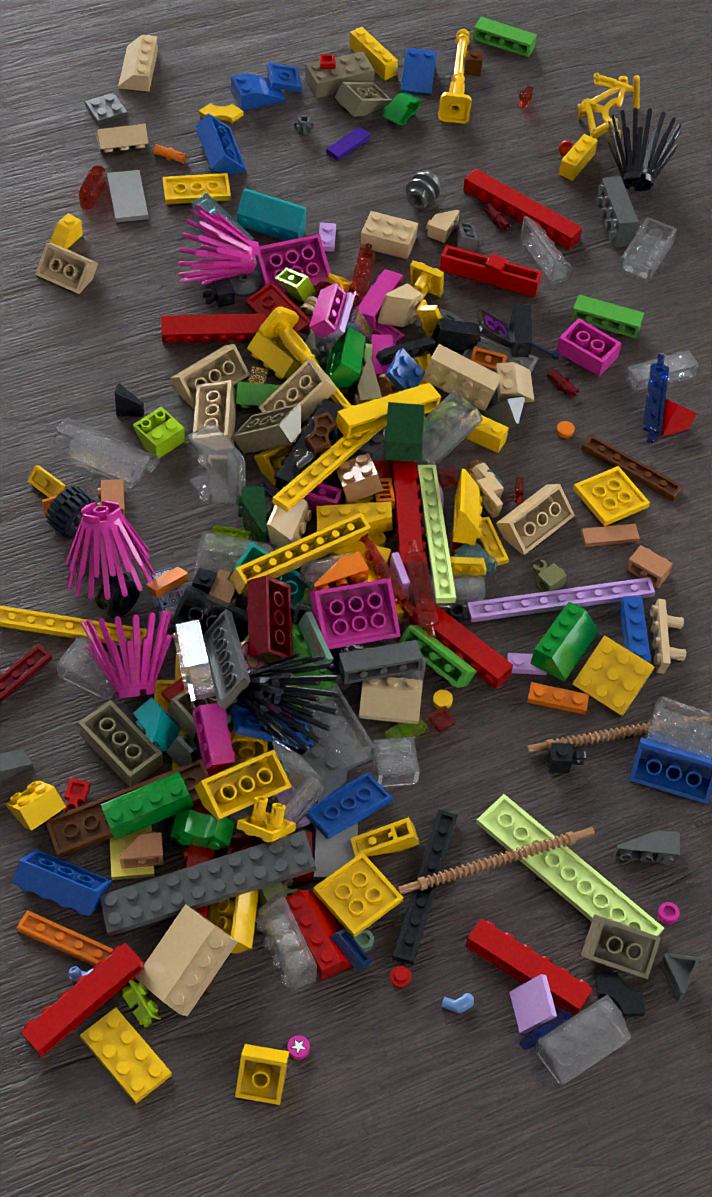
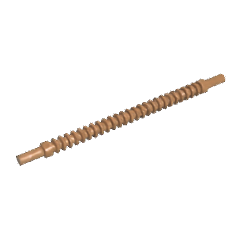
M694 713L689 716L685 715L684 718L680 716L679 719L674 717V719L669 718L668 721L664 719L663 722L661 720H658V722L653 721L652 724L651 722H647V724L642 723V725L637 724L636 726L632 724L631 727L628 725L625 728L621 726L620 729L616 727L615 730L610 728L609 731L605 729L604 732L599 730L598 733L594 731L593 734L588 732V735L583 733L582 736L580 734L577 737L572 735L571 738L567 736L566 739L561 737L560 740L556 738L555 741L548 739L544 743L527 745L526 749L527 753L545 750L549 752L551 743H569L576 747L577 744L582 746V744L587 745L588 742L590 744H593V742L598 743V741L604 742V740L608 742L609 739L614 740L616 738L619 740L620 737L624 739L626 736L630 738L631 735L635 737L636 734L641 736L642 733L646 735L647 732L652 734L653 731L655 733L658 730L662 732L663 729L668 731L669 728L673 730L674 727L678 729L679 726L684 728L685 725L689 727L690 724L697 726L701 722L712 721V713L701 715Z
M593 827L574 833L569 831L565 835L560 834V837L555 836L554 839L550 837L549 841L544 839L543 842L538 841V844L534 842L532 846L528 844L527 847L522 846L521 849L517 847L516 851L511 849L510 853L508 851H505V854L501 852L499 856L495 854L493 858L489 856L488 859L483 858V861L478 859L477 863L472 861V864L466 863V866L462 864L460 868L456 866L454 870L450 868L449 871L444 870V873L439 871L438 875L433 873L432 877L427 875V878L424 876L417 878V881L398 886L397 889L400 894L417 889L421 891L426 890L428 886L432 888L433 884L438 886L439 882L444 884L445 881L450 882V879L455 881L456 877L461 879L462 875L467 877V874L471 876L473 872L477 874L479 870L481 872L484 869L489 870V867L494 869L495 865L500 867L501 863L506 865V862L511 863L512 860L516 862L517 858L522 860L523 857L528 858V855L534 856V853L539 855V852L544 853L545 850L549 852L550 848L555 850L556 846L561 848V845L565 847L567 843L569 845L575 844L576 840L595 835Z

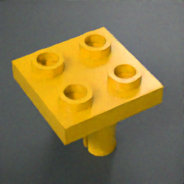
M413 260L410 265V285L422 293L421 301L427 293L441 297L444 286V272Z
M261 796L254 798L253 813L237 822V829L244 831L247 835L260 837L264 842L272 843L295 832L296 823L284 819L285 805L273 803L270 814L266 812L268 799Z

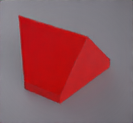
M665 398L657 414L662 436L690 429L697 413Z

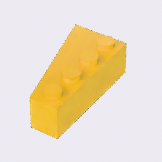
M391 502L317 506V532L358 513L363 514L371 527L367 533L368 535L393 530Z

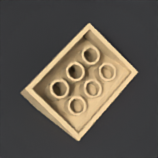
M185 904L144 964L145 969L135 978L177 1013L188 1016L238 941Z

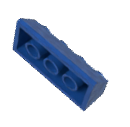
M208 113L196 125L197 135L202 142L201 146L206 153L205 157L210 164V169L219 174L244 172L246 167L231 128Z
M641 737L629 780L708 804L712 792V758Z
M36 849L19 860L12 884L19 886L23 891H32L38 894L40 898L51 899L57 902L59 906L70 907L81 915L90 916L99 908L101 904L100 897L107 893L112 880Z

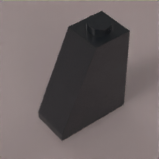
M514 303L508 327L511 339L512 356L529 358L532 347L531 305Z
M439 318L431 337L434 338L438 345L440 344L454 352L473 349L478 341L481 340L482 333L477 323Z

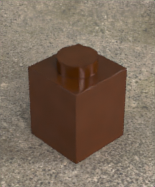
M467 51L465 74L480 76L483 51Z

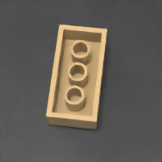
M439 344L429 361L422 380L430 382L432 385L456 396L460 400L485 411L494 396L502 376Z

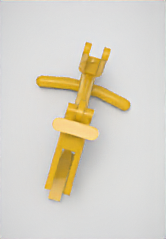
M599 73L594 74V85H601L611 89L592 99H584L581 104H578V120H581V115H586L591 137L597 139L609 132L608 121L611 122L615 134L609 110L613 106L618 108L622 106L625 92L633 93V108L639 109L640 77L638 75L634 76L633 86L628 84L627 76H620L617 81V79L602 76ZM619 91L618 97L611 99L605 106L597 104ZM593 112L601 113L605 123L596 127Z

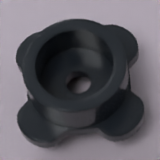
M454 604L450 609L446 610V613L458 622L468 618V612H465V608L461 604Z

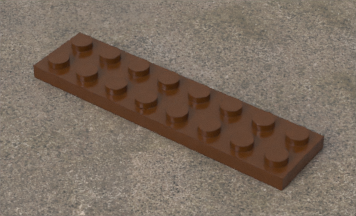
M203 759L45 821L58 858L114 837L101 804L176 772H179L183 778L193 805L200 803L201 800L195 786L201 780L209 777Z

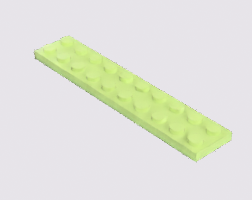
M505 794L476 821L477 825L509 852L511 849L516 851L517 847L521 849L522 846L527 847L528 844L532 846L534 842L538 844V841L543 842L544 839L549 841L550 837L553 839L555 837ZM561 845V848L556 846L555 850L550 848L549 852L545 850L544 853L539 852V855L534 853V856L528 855V858L523 857L520 860L591 922L594 914L655 936H659L664 930L663 926L567 846Z

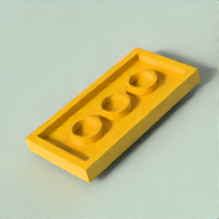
M228 173L163 177L165 204L231 200Z
M116 1007L80 1034L82 1041L135 1104L172 1076V1072Z

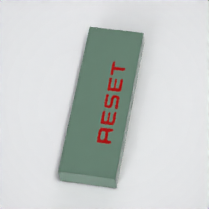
M306 612L298 626L311 655L314 656L313 658L325 657L323 660L315 662V664L331 663L333 657L312 612Z

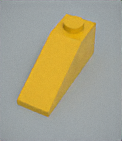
M409 817L350 838L355 857L362 852L368 857L400 852L420 845L415 827Z

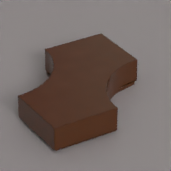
M329 411L312 418L314 430L305 437V442L314 455L330 448L331 444L328 437L333 430L337 429V423Z

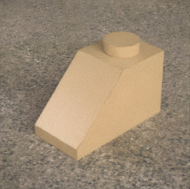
M453 210L435 214L432 220L427 222V237L445 243L458 223L460 211Z

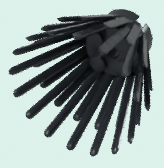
M649 108L647 110L643 141V128L641 126L638 128V109H633V146L631 150L630 129L626 127L625 111L621 110L625 156L616 117L612 115L615 134L611 122L608 121L611 136L609 135L610 142L607 143L626 189L630 190V186H633L635 191L641 192L650 190L651 185H654V180L673 156L678 146L675 145L673 147L681 133L679 131L681 124L677 126L670 141H667L675 123V117L671 119L668 129L663 134L653 157L666 113L664 111L661 113L657 129H652L647 146L652 109Z
M298 653L286 656L259 668H247L250 678L249 685L238 694L236 700L250 711L274 740L276 736L281 742L285 743L286 741L298 750V746L287 737L289 736L305 749H310L305 742L271 716L273 715L314 742L321 743V739L307 731L306 726L281 711L323 730L330 731L331 727L313 719L315 716L314 712L296 705L337 715L338 710L304 700L318 702L320 698L316 695L341 697V693L338 691L287 685H319L320 681H338L340 677L337 675L291 676V674L332 668L334 664L327 663L287 669L321 661L325 658L324 656L316 658L310 656L286 662L297 658L300 655Z

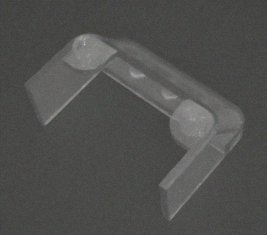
M212 422L188 435V439L198 449L200 465L207 468V471L189 480V483L199 493L202 501L215 504L238 505V495H242V487H245V461L242 454Z
M274 739L272 744L277 759L283 762L284 769L290 773L288 780L292 787L272 796L267 803L266 812L271 814L273 803L285 805L284 819L296 823L297 826L324 793L325 783L322 777L300 754ZM254 805L229 815V819L237 823L238 820L253 813Z

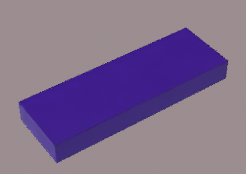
M358 127L326 148V153L338 161L371 139V134Z

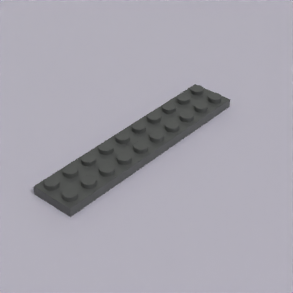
M305 830L282 837L272 843L266 842L101 895L100 901L107 934L110 937L176 916L185 904L195 910L317 871Z

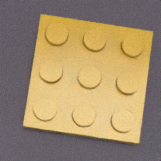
M619 466L576 483L573 487V490L603 526L649 508L650 505L647 498Z
M604 635L572 685L623 717L655 667Z
M363 852L313 887V892L353 938L403 902L404 898Z

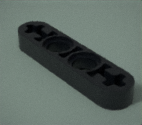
M427 337L384 348L376 354V358L380 365H388L392 363L396 353L402 348L412 358L434 352L438 344L433 337Z

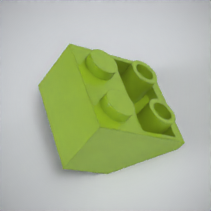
M162 407L133 424V428L144 448L156 460L185 442L184 427Z

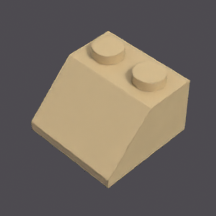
M408 283L386 293L377 322L405 327L414 323L417 318L416 310L421 302L422 293Z
M515 362L496 363V373L502 376L497 387L499 403L506 399L524 397V403L534 402L530 370Z

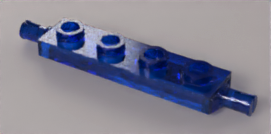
M658 354L657 363H653L650 366L642 429L648 432V443H654L655 434H659L662 431L669 367L664 365V354Z

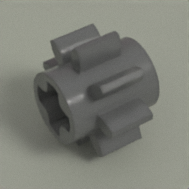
M301 115L294 121V128L300 135H307L311 133V129H314V122H311V117Z

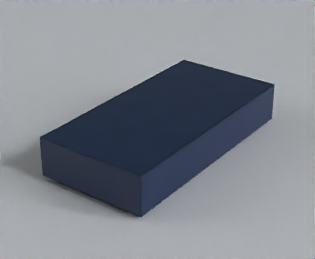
M346 928L330 937L357 972L372 962Z

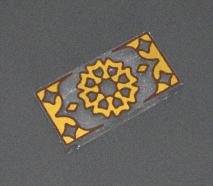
M355 309L352 311L350 323L356 331L366 336L365 343L371 344V336L374 334V330L360 310Z
M252 366L247 382L266 384L269 369Z

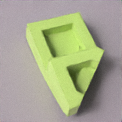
M365 343L366 347L363 351L365 354L364 362L367 361V358L372 360L373 344Z

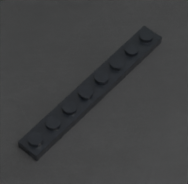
M438 809L417 878L423 876L427 878V875L432 877L433 873L438 875L439 871L442 872L457 822V814ZM433 884L432 888L428 886L426 890L421 891L417 889L413 891L393 954V960L414 965L437 886Z

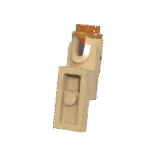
M474 460L467 467L468 473L480 487V495L483 496L482 506L492 518L499 516L503 506L500 500L504 490L502 481L485 463Z

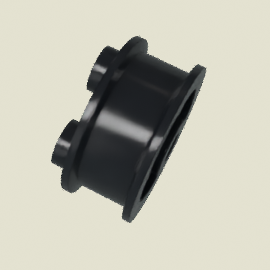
M117 573L114 577L109 576L110 599H105L103 583L95 597L97 606L101 609H106L108 615L112 618L116 616L122 617L128 613L136 604L140 595L135 582L129 581V577L125 573H123L128 592L126 597L122 595Z

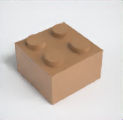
M369 453L344 461L336 469L348 503L383 491L379 475Z

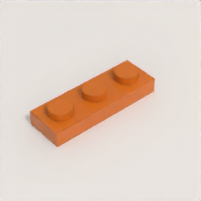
M531 682L527 703L585 715L589 694Z

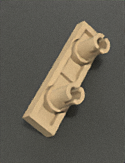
M658 598L655 605H652L650 609V616L653 620L651 632L654 633L652 647L655 649L653 662L656 665V673L664 674L671 664L670 659L684 661L687 652L686 649L670 647L668 627L682 629L684 618L668 615L666 600Z

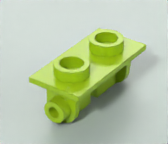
M129 980L128 982L131 987L126 986L122 990V996L130 1008L138 1004L139 1007L133 1013L140 1025H144V1027L149 1026L152 1023V1018L160 1020L161 1018L157 1013L159 1009L146 996L148 992L144 985L140 982L136 983Z

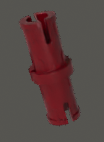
M492 203L487 204L489 210L485 207L484 211L491 217V221L494 224L496 223L503 232L508 231L505 226L510 228L511 224L504 218L503 213L498 211Z
M554 368L549 371L550 374H547V377L557 385L559 390L562 389L570 398L577 396L576 393H579V389L573 386L567 377H563Z

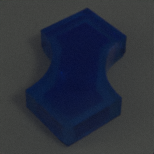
M569 1011L559 1014L550 1022L529 1034L519 1043L523 1050L535 1047L541 1041L563 1028L572 1020L573 1016Z

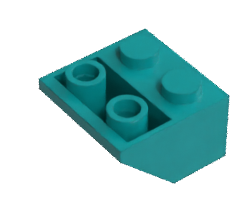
M152 697L133 713L138 719L136 724L142 731L146 729L145 736L152 743L156 741L155 746L162 753L167 751L178 737L179 726Z

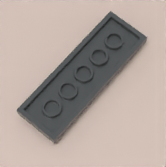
M227 609L222 612L202 635L217 703L224 710L236 700L238 694L246 689L250 682L232 612Z

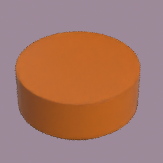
M568 421L560 422L556 429L557 435L564 439L571 438L575 431L574 425Z

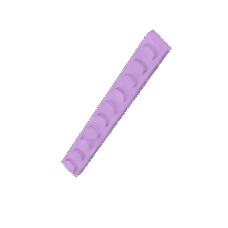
M650 577L468 602L467 610L470 621L478 622L563 610L568 602L579 607L620 602L623 596L654 597L655 590Z

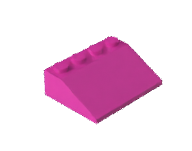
M320 234L259 246V254L255 258V261H257V271L263 285L266 286L272 281L283 293H287V291L275 280V277L286 267L308 276L313 287L327 284L328 275L331 273Z
M391 578L309 592L314 618L329 649L401 636Z

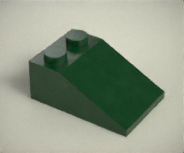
M388 402L384 460L421 462L424 404Z
M242 487V495H238V517H242V525L254 543L266 551L267 528L264 487Z

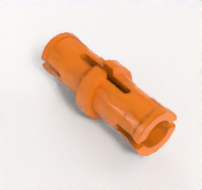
M156 144L153 149V154L165 157L166 160H175L182 164L186 161L187 154L178 152L174 148H167Z

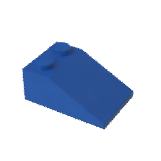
M416 48L406 49L401 92L431 96L437 51Z
M248 73L231 76V92L241 110L285 101L282 91L271 87L270 79L267 77Z

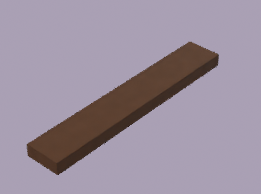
M593 435L581 447V450L613 468L619 466L627 476L671 501H674L683 489L682 485Z

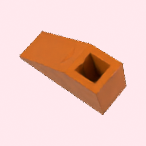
M356 552L341 557L314 584L313 591L368 581L369 568L361 553Z

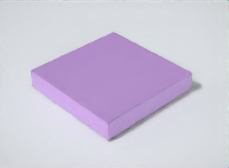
M395 552L391 553L389 577L391 578L399 604L406 605L410 581L400 554Z
M541 974L509 992L520 1033L526 1034L557 1017L546 975Z

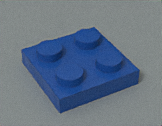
M268 62L266 68L271 87L301 92L302 83L297 67Z
M402 348L396 353L385 375L400 391L419 386L425 371Z

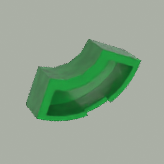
M399 93L390 105L384 108L383 117L404 127L407 120L411 116L416 115L422 100L408 93Z
M188 809L176 814L171 836L182 845L191 844L219 850L221 847L230 846L235 823L225 817L217 820L213 815L202 814Z

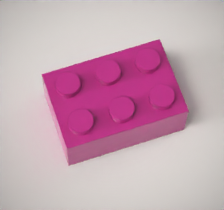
M578 318L559 337L556 352L600 377L618 358L622 343Z

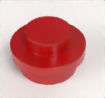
M569 140L562 141L558 147L559 153L565 156L574 144Z
M397 966L390 972V981L395 987H406L411 982V972L404 966Z

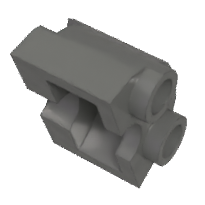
M314 332L308 335L305 344L315 356V359H317L318 365L324 370L327 366L329 352L325 346H320V339Z

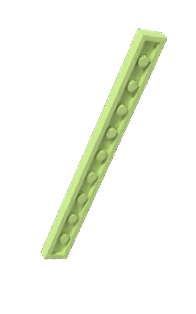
M418 465L420 494L436 603H456L436 465Z

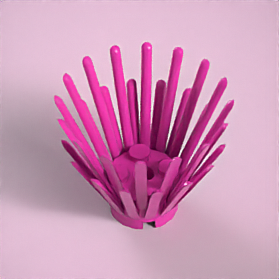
M195 204L200 213L192 209L191 213L205 222L200 221V224L189 219L186 222L204 231L205 236H194L188 233H183L182 236L207 245H201L200 248L202 250L180 248L179 251L181 253L219 259L200 258L198 262H178V266H191V269H206L180 272L178 276L187 277L179 282L199 280L198 282H203L201 285L241 274H252L257 264L255 258L259 254V243L250 240L249 237L218 211H216L217 215L215 213L211 214L200 205Z
M102 501V506L96 507L94 502L83 507L81 510L82 519L65 566L69 564L73 551H75L66 582H69L68 591L72 588L82 547L75 591L76 596L80 595L89 544L88 598L90 600L94 597V579L99 577L100 554L105 599L109 600L111 597L108 565L112 577L117 572L122 595L124 597L128 595L116 545L125 570L131 572L137 589L142 591V585L132 563V555L129 548L145 578L151 584L152 579L143 564L146 563L150 572L156 576L153 566L148 560L150 557L146 550H150L121 513L119 504L113 501Z
M173 610L169 611L168 616L167 611L161 613L152 659L151 650L155 613L150 612L148 614L146 637L142 639L141 658L139 616L137 614L132 616L133 642L131 639H127L126 643L121 619L119 616L115 617L123 664L116 642L111 641L104 619L100 618L98 620L115 670L90 620L86 621L90 629L89 632L86 624L80 621L92 645L88 644L85 646L114 688L116 698L156 693L155 683L173 637L170 634L166 636Z

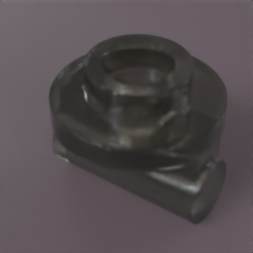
M300 448L293 453L292 462L300 469L311 461L314 455L312 452Z

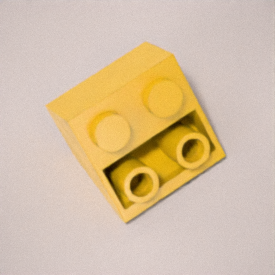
M41 781L32 782L27 786V790L14 794L10 801L6 803L7 808L23 827L31 831L66 808L56 788Z

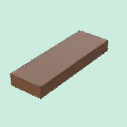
M636 524L584 528L581 530L585 547L635 543L640 540Z

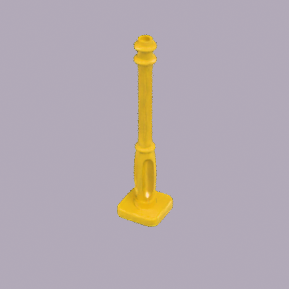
M461 29L456 34L457 54L454 75L452 76L449 92H444L441 95L438 118L445 122L465 124L469 121L472 103L471 97L464 94V67L466 49L470 43V33L466 29Z
M284 307L275 308L260 326L259 333L263 337L274 341L282 340L287 349L302 365L309 358L318 365L315 361V356L311 353L303 339L292 329L299 320L297 313ZM339 389L330 396L336 404L343 406L344 409L355 406L347 401Z

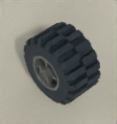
M69 487L63 490L51 502L46 514L47 522L65 538H72L76 535L82 519V508L90 503H94L95 500L79 487Z

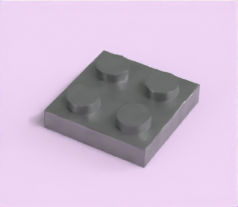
M115 93L85 101L86 108L98 126L127 117V111Z

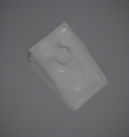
M78 635L57 663L58 675L60 678L110 701L115 695V690L85 646L88 644L92 645L91 641ZM106 652V653H107V656H108V658H109V660H110V662H111V664H112V666H113V668H114V670H115V667H114V664H113V662H112L111 656H110V654H109L108 652Z

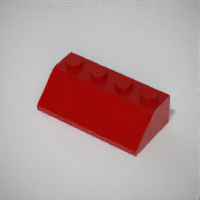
M300 890L282 899L281 911L321 982L353 966L330 938L342 929L331 911L313 891Z

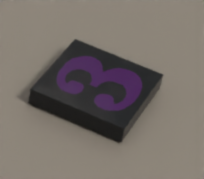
M479 309L477 317L480 332L503 346L509 347L511 339L508 325L484 310Z

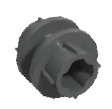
M432 172L416 173L406 185L407 201L415 208L430 207L441 193L439 178Z

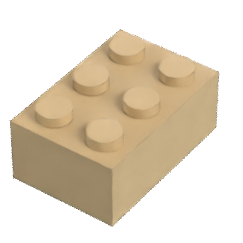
M371 211L361 232L360 247L408 259L417 238L418 223Z

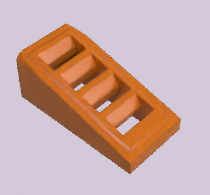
M380 478L382 488L389 489H383V491L375 493V502H391L392 509H395L392 478Z

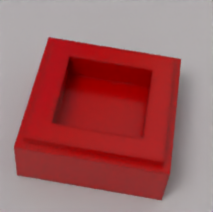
M320 54V69H336L335 54Z
M493 253L485 263V268L500 274L507 265L508 259Z

